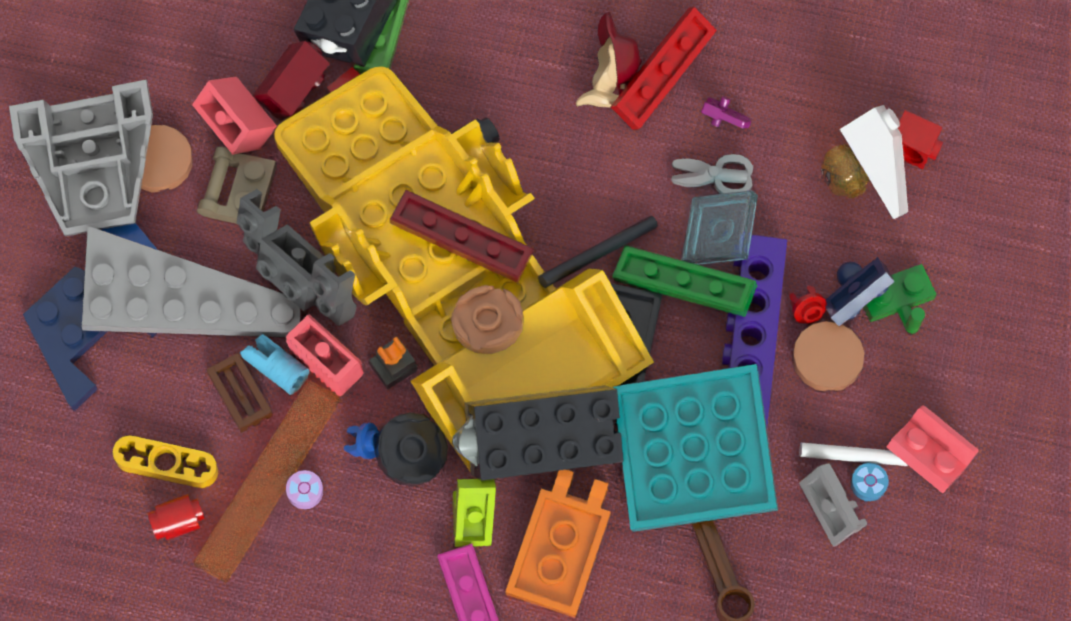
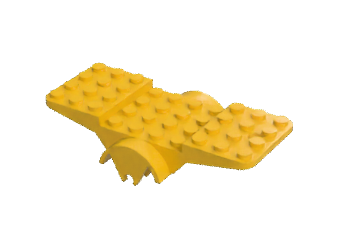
M381 66L367 70L277 126L275 130V143L278 149L324 211V214L309 223L324 254L331 253L335 257V272L338 276L343 275L349 270L356 274L352 294L364 305H368L386 294L404 318L405 326L434 366L464 347L456 339L451 318L458 299L469 290L484 285L494 286V289L502 291L504 288L520 301L522 310L555 290L553 284L547 288L541 286L538 276L544 273L533 255L519 282L516 283L390 224V217L405 190H408L526 245L511 214L535 198L531 193L526 194L523 192L511 158L506 159L504 157L500 143H486L480 124L476 119L451 134L450 131L437 126L389 68Z

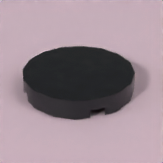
M409 412L395 416L382 426L376 438L375 455L378 466L389 479L400 485L417 486L429 482L440 472L447 460L448 445L444 433L439 426H436L430 421V418L423 414Z

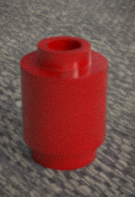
M189 494L155 506V510L147 512L157 540L165 537L167 540L200 529L199 521L205 519L198 498L191 500Z

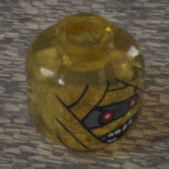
M845 144L839 145L824 155V161L820 170L830 191L834 195H847L848 198H855L866 191V185L870 179L851 147Z

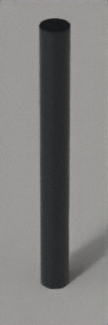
M649 216L538 276L541 286L547 288L658 227L656 219L653 216Z

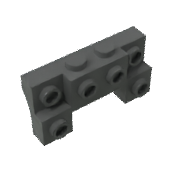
M258 189L241 197L236 223L244 231L243 242L250 251L258 255L256 269L260 274L272 282L284 293L288 300L293 301L303 311L315 305L324 316L330 318L337 326H341L354 318L357 305L352 300V288L356 274L349 270L337 277L335 275V257L331 253L323 256L288 224L277 230L281 210L277 206L266 212L260 210L262 192Z

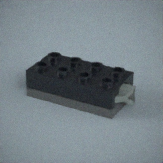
M606 385L464 402L466 423L454 434L452 439L456 451L470 461L471 475L481 481L624 462L621 433L613 428V419L620 418L617 389Z

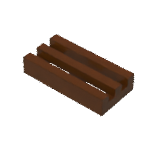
M239 353L206 369L208 376L241 433L245 432L247 427L251 425L256 426L260 424V420L273 417L270 407ZM236 365L259 405L260 411L254 412L230 367ZM223 371L248 417L242 419L217 375L218 373Z

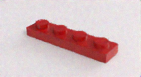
M695 7L688 8L610 107L632 130L640 129L717 30Z

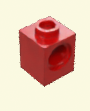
M905 110L898 127L902 134L904 161L924 169L928 159L930 158L935 161L944 142L938 140L943 127Z

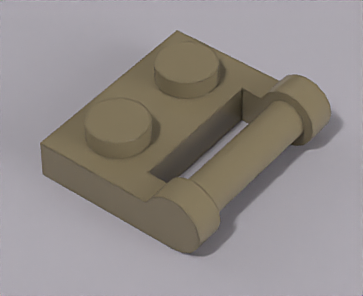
M216 147L213 156L215 161L205 197L199 201L197 212L208 218L237 224L240 198L256 189L262 192L259 209L264 212L277 168L276 161L242 153L232 155L226 147ZM228 166L238 168L227 205L217 204Z

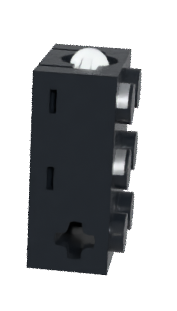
M308 0L293 30L300 42L313 43L322 51V56L347 63L353 61L355 65L365 67L397 0Z

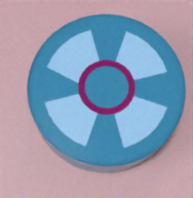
M874 463L860 465L851 477L853 493L864 501H875L881 498L889 483L886 471Z

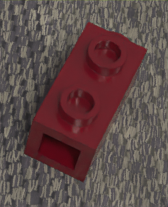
M302 41L290 44L252 96L276 118L293 116L305 106L306 101L304 98L309 91L317 88L324 80L325 75L323 72L330 63L322 57V51L313 43Z

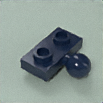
M879 257L875 258L864 268L852 261L845 262L838 268L837 281L841 287L825 299L827 302L826 309L830 318L838 326H841L845 321L855 318L866 304L874 298L882 296L889 286L895 282L887 266Z

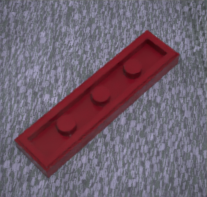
M405 190L390 217V224L516 283L519 282L533 255V248L408 190Z

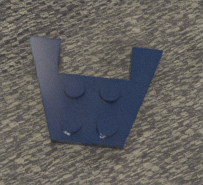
M76 266L23 314L70 409L76 411L98 390L96 385L74 363L108 332L82 330L85 270ZM157 333L147 334L153 338Z

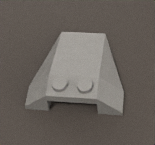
M147 80L112 86L113 94L50 106L44 100L9 106L14 141L25 157L33 177L37 180L65 236L87 233L88 226L103 230L136 222L153 118Z

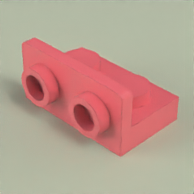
M924 405L920 406L910 421L886 446L942 493L964 472L978 453V449Z

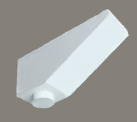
M881 105L871 109L840 130L893 219H896L908 212L902 134L898 129L900 122L895 113Z

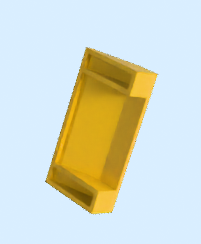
M589 268L522 310L524 315L522 333L517 341L507 349L493 354H482L463 347L411 380L428 412L452 446L454 434L466 423L464 402L602 385L613 388L654 363L603 270ZM457 452L470 471V461Z

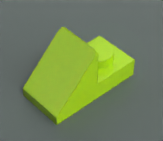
M457 479V491H453L455 547H463L469 544H473V546H491L496 494L494 479L482 481L479 479Z

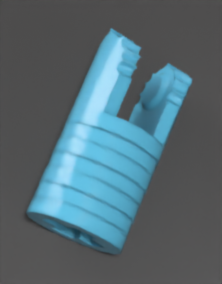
M264 334L255 340L256 347L259 350L249 345L240 352L244 360L289 395L294 394L301 388L310 373L306 366L302 365V363Z

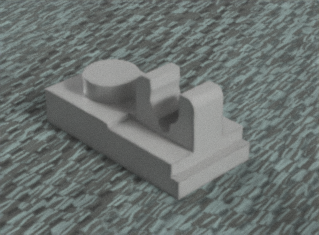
M830 463L817 467L799 482L832 546L839 545L850 535L860 531L867 525L866 519L859 520L853 509L858 505L853 500L848 501L847 494Z

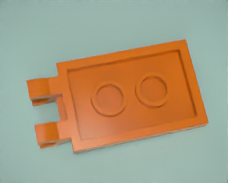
M559 470L552 492L544 489L540 490L505 594L576 618L611 515L610 511L601 509L609 483L594 479L589 498L584 500L568 494L574 479V472Z

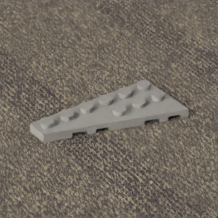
M88 226L82 315L83 331L261 336L264 334L267 337H286L300 323V307L293 301L288 300L283 293Z

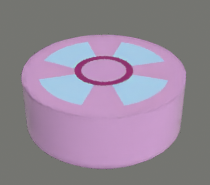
M306 470L294 473L286 484L288 500L299 509H310L316 506L323 496V485L320 478L315 473Z

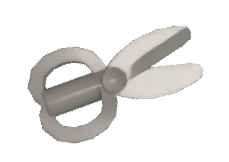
M725 155L717 161L716 166L688 158L676 159L672 162L673 168L689 172L672 176L671 181L676 185L699 187L714 183L717 192L729 198L743 197L749 193L753 186L751 179L753 165L749 159L742 155ZM735 163L744 166L745 170L724 169L723 166ZM722 182L744 184V187L730 189L725 187Z

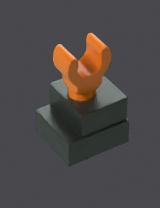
M395 337L387 345L379 347L376 351V356L369 360L370 366L387 390L417 371L414 358L399 337Z

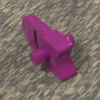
M722 96L721 100L718 101L708 97L704 103L701 113L712 117V125L719 127L721 121L724 120L740 128H749L751 124L750 118L728 108L731 101L729 98Z

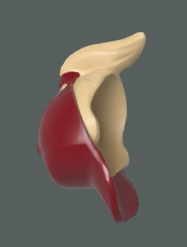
M606 12L598 24V37L601 48L598 51L599 67L593 77V89L582 94L577 99L576 106L578 107L587 104L598 107H610L624 90L625 84L630 82L636 75L642 63L636 40L617 32L610 12Z

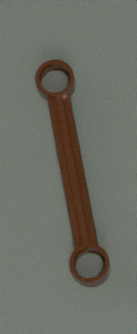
M714 521L691 523L719 594L716 603L717 617L720 621H749L755 607L754 598L750 591L738 585ZM730 595L742 597L748 604V612L741 618L728 616L722 607L725 597Z

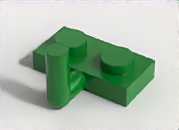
M922 264L891 275L895 282L889 286L882 296L874 298L863 307L870 323L898 313L908 333L915 334L918 332L925 318V311L918 307L913 310L911 308L934 300L937 295Z

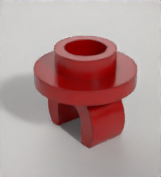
M812 286L806 287L808 294L800 299L794 293L789 295L792 314L796 321L802 324L816 322L826 311L827 302L821 294L816 293L815 288Z

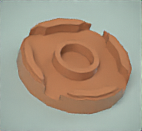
M151 125L141 189L149 192H160V190L167 188L171 190L178 187L188 177L193 166L192 150L187 138L177 129L165 125Z
M487 285L473 288L458 299L455 304L456 308L452 312L451 322L456 339L465 348L475 353L493 354L503 351L517 341L523 330L524 315L520 301L504 288L503 291L494 289V286Z
M825 321L812 324L801 332L793 348V365L797 375L808 386L819 391H838L845 389L855 382L863 368L865 353L860 339L851 329L844 325L838 326L835 322Z

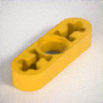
M136 436L122 437L113 447V457L116 464L125 472L197 488H206L212 485L218 477V467L214 457L204 451ZM131 447H135L137 454L148 457V467L145 466L144 458L132 456L129 462L126 461L122 452H129ZM170 453L176 457L175 465L166 471L158 469L155 466L156 459L161 454ZM183 457L187 458L188 466L199 467L201 462H205L207 469L210 471L203 472L201 477H196L193 469L184 467V474H180L183 468Z

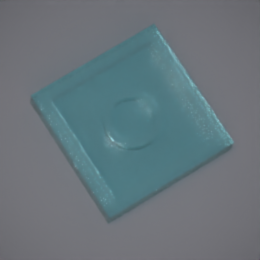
M748 190L692 197L682 261L699 265L748 259L758 195L754 191Z

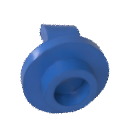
M363 423L360 427H348L347 433L356 437V443L351 446L345 445L343 450L355 457L361 456L364 459L375 458V443L380 431L373 423Z

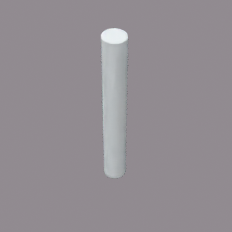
M802 442L799 448L800 457L908 466L890 450Z

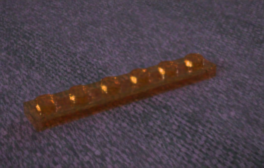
M311 380L307 381L194 560L196 567L225 583L228 582L286 489L288 479L296 473L340 402V396Z

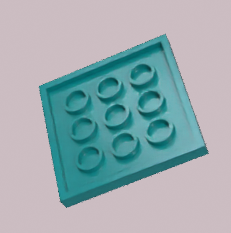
M757 364L613 387L617 389L620 418L617 419V426L622 438L624 461L622 465L630 529L633 532L778 510Z

